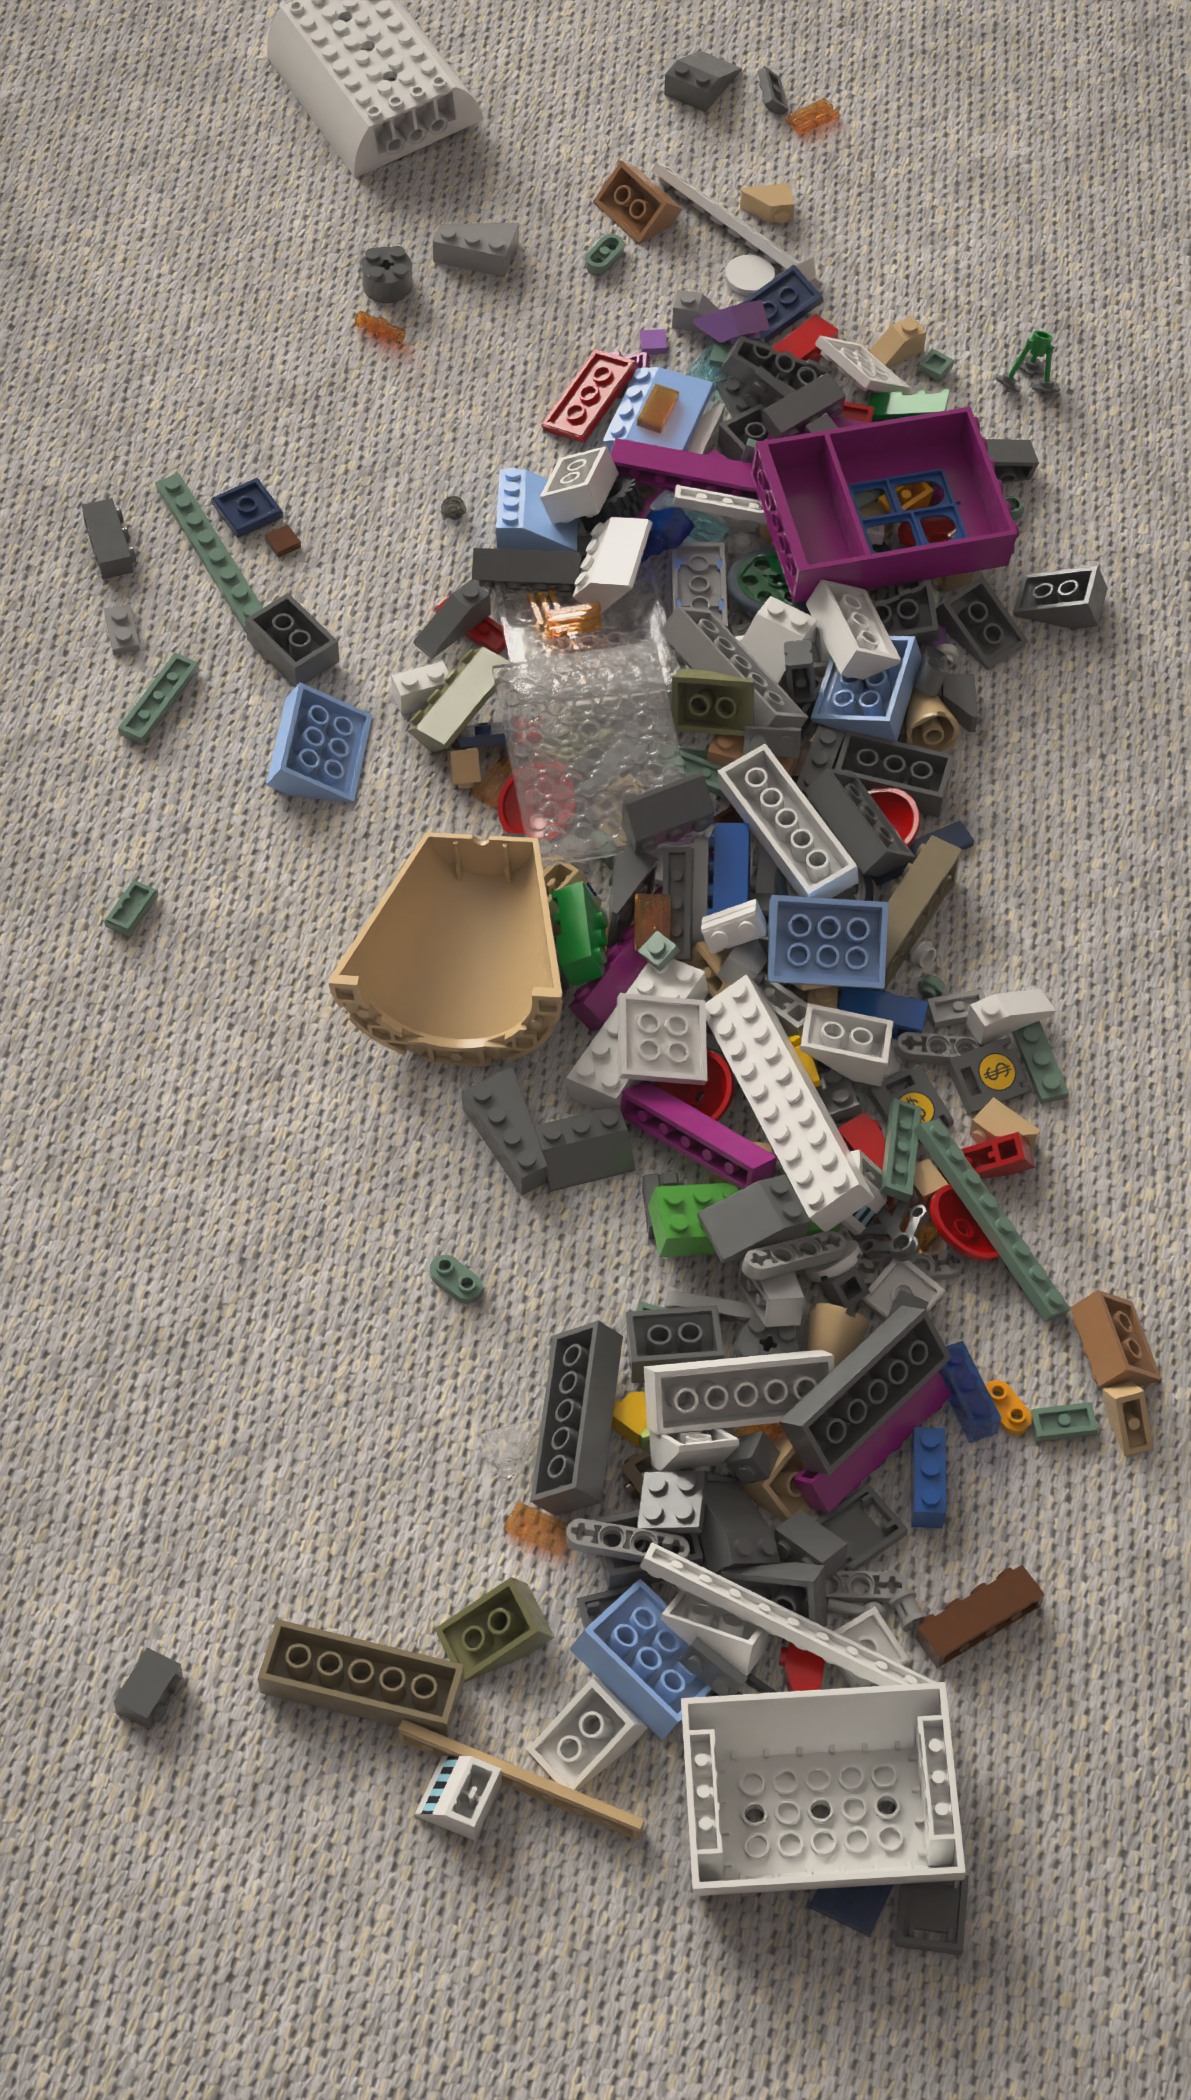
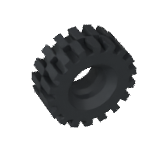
M622 475L620 478L616 477L600 512L593 517H580L586 531L591 533L598 523L601 522L603 524L611 517H637L640 514L639 511L644 510L645 501L635 478L632 476L627 477V475Z

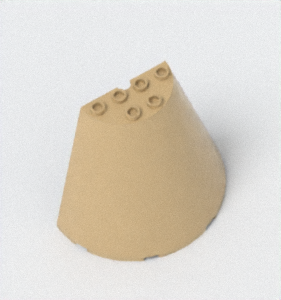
M425 832L329 978V988L336 1004L339 1007H345L350 1013L348 1019L358 1029L376 1042L400 1054L406 1055L408 1050L417 1054H423V1061L462 1067L491 1066L493 1060L507 1057L508 1062L516 1060L536 1050L552 1035L561 1015L563 1000L538 838L490 836L487 841H479L476 836L471 834Z

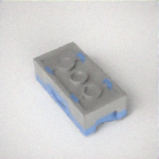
M671 542L672 613L677 606L708 609L728 628L725 542Z

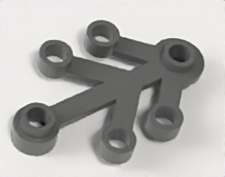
M914 1190L908 1203L899 1200L893 1217L885 1205H883L876 1214L882 1224H868L861 1234L857 1235L848 1230L854 1241H863L860 1249L866 1259H873L879 1254H891L896 1261L903 1262L912 1259L918 1253L920 1243L916 1236L920 1226L929 1221L930 1213L923 1205L915 1206L919 1201V1197ZM909 1208H912L909 1214L910 1222L906 1231L902 1233L901 1227ZM868 1236H890L892 1240L891 1242H876L874 1239L866 1238Z

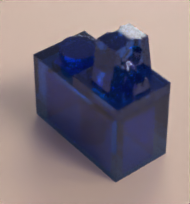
M680 507L653 510L645 517V519L652 522V526L640 565L651 555H658L664 550L678 549L696 527Z

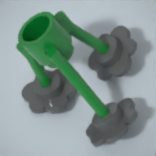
M1034 331L1032 338L1027 339L1026 345L1010 373H1003L1002 376L996 374L994 379L1005 387L1019 392V386L1015 384L1017 380L1014 378L1017 370L1025 371L1028 375H1043L1044 363L1037 357H1044L1046 354L1044 379L1039 380V384H1033L1032 390L1059 392V385H1054V381L1050 380L1052 353L1055 348L1051 345L1052 335L1044 331ZM1029 350H1030V353L1032 354V356L1030 355V356H1027V357H1026L1027 353H1028Z

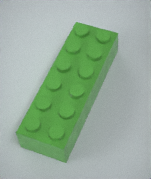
M732 1183L655 1187L648 1208L659 1257L717 1254L697 1214L742 1189ZM811 1220L806 1236L824 1232ZM836 1225L829 1231H834L838 1233L840 1230V1225Z

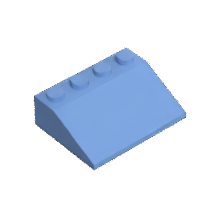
M661 367L637 369L603 439V443L607 446L610 455L616 438L686 451L713 393L714 383Z
M516 468L500 470L496 522L497 549L577 552L578 518L569 523L559 522L552 524L541 501L540 495L549 479L528 470Z
M889 636L901 658L900 663L863 680L853 677L846 678L840 675L830 656L812 712V722L844 733L850 730L897 741L922 660L915 636Z
M299 682L285 699L266 785L290 796L354 803L372 714Z
M772 895L769 902L768 982L884 989L889 902Z
M639 1579L584 1629L569 1650L663 1741L682 1722L681 1698L706 1697L713 1689L678 1661L690 1645L661 1620V1615L668 1605Z

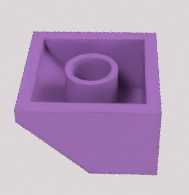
M762 300L729 306L693 320L695 326L718 342L731 341V345H734L740 336L755 340L761 338L762 332L770 330Z

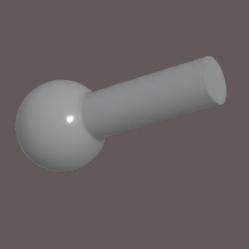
M830 1598L827 1600V1611L858 1617L875 1606L884 1621L886 1619V1610L879 1602L871 1601L863 1606Z

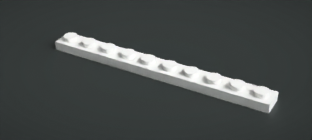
M651 1543L639 1567L655 1578H662L676 1585L681 1591L692 1593L706 1600L712 1606L721 1607L733 1613L740 1620L749 1621L763 1628L771 1635L779 1636L792 1642L799 1649L808 1650L822 1657L830 1664L838 1665L851 1671L858 1678L867 1679L879 1686L937 1683L654 1543Z

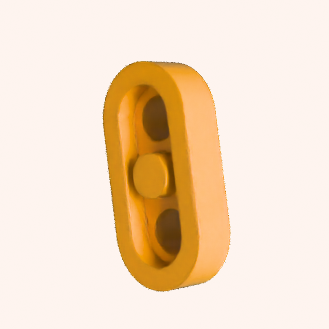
M1000 1380L988 1382L984 1386L981 1395L985 1408L1005 1432L1011 1435L1024 1434L1029 1429L1032 1419L1028 1408L1007 1383ZM998 1391L1002 1393V1396H995L993 1392ZM1011 1415H1019L1021 1419L1015 1420Z

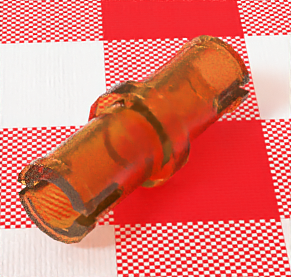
M360 311L356 315L355 325L357 327L372 332L375 337L380 338L382 336L396 344L403 342L406 334L404 328L388 323L387 319L383 317L376 318L364 311Z

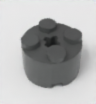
M403 247L370 248L365 252V257L362 260V286L364 293L368 297L370 296L380 303H395L404 299V296L411 292L413 286L412 261L405 253Z
M758 1315L753 1316L739 1333L736 1358L798 1352L799 1341L796 1334L797 1331L793 1325L766 1327Z

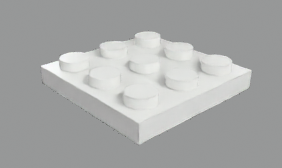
M819 336L815 345L822 350L820 354L827 360L837 363L839 365L837 369L844 375L853 377L856 380L855 385L864 391L869 389L876 393L903 392V395H907L911 389L861 344Z
M620 993L617 997L619 1078L705 1085L707 1082L705 1000Z

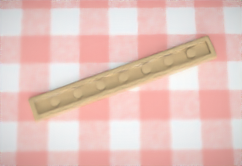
M402 1719L398 1728L401 1743L440 1759L442 1756H472L501 1768L502 1785L632 1839L638 1840L642 1835L645 1819L407 1720Z

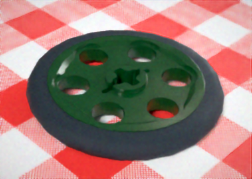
M775 548L759 549L741 556L733 563L727 573L726 585L730 596L743 610L755 616L765 604L764 601L758 598H769L770 596L806 614L810 613L806 605L807 601L793 603L786 600L791 595ZM757 566H766V567L769 568V569H767V570H759V569H757L756 567H757ZM753 581L756 585L749 586L744 584V582Z

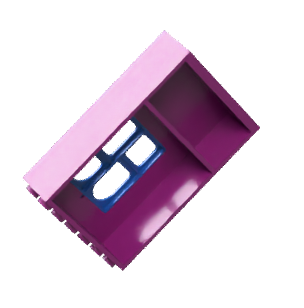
M971 407L756 442L751 477L793 603L807 601L821 579L871 590L1009 566L1011 555L1015 552L1014 544L1016 538L1019 537V528L1017 523L1013 522L1011 518L1010 503L1004 499L1002 482L1000 479L997 480L994 460L989 458L987 441L980 434L979 419L977 416L974 417ZM918 482H932L941 487L944 498L938 505L906 511L901 507L895 488ZM877 489L883 490L891 513L863 517L860 513L855 494ZM942 516L954 523L957 532L948 541L929 543L926 540L920 520ZM900 522H907L910 525L916 546L880 553L873 550L867 533L868 528Z

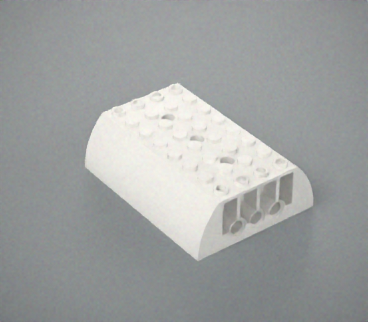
M295 0L281 6L277 12L268 35V59L354 177L371 172L483 120L481 109L476 100L399 0ZM371 48L373 50L367 52L365 49ZM394 78L396 80L390 82L387 79Z
M945 1682L681 1698L693 1896L965 1879L966 1871ZM883 1801H890L896 1806V1810L892 1814L885 1815L878 1810L877 1806ZM817 1805H824L828 1807L830 1814L826 1818L819 1819L814 1817L811 1811ZM751 1809H758L763 1812L764 1818L760 1822L752 1823L746 1819L745 1815Z

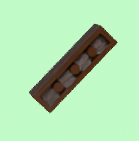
M1023 1565L1014 1570L1007 1568L992 1583L978 1585L971 1591L970 1596L963 1600L957 1598L951 1601L944 1608V1611L938 1615L930 1614L918 1623L915 1639L936 1668H939L1041 1607L1045 1594Z

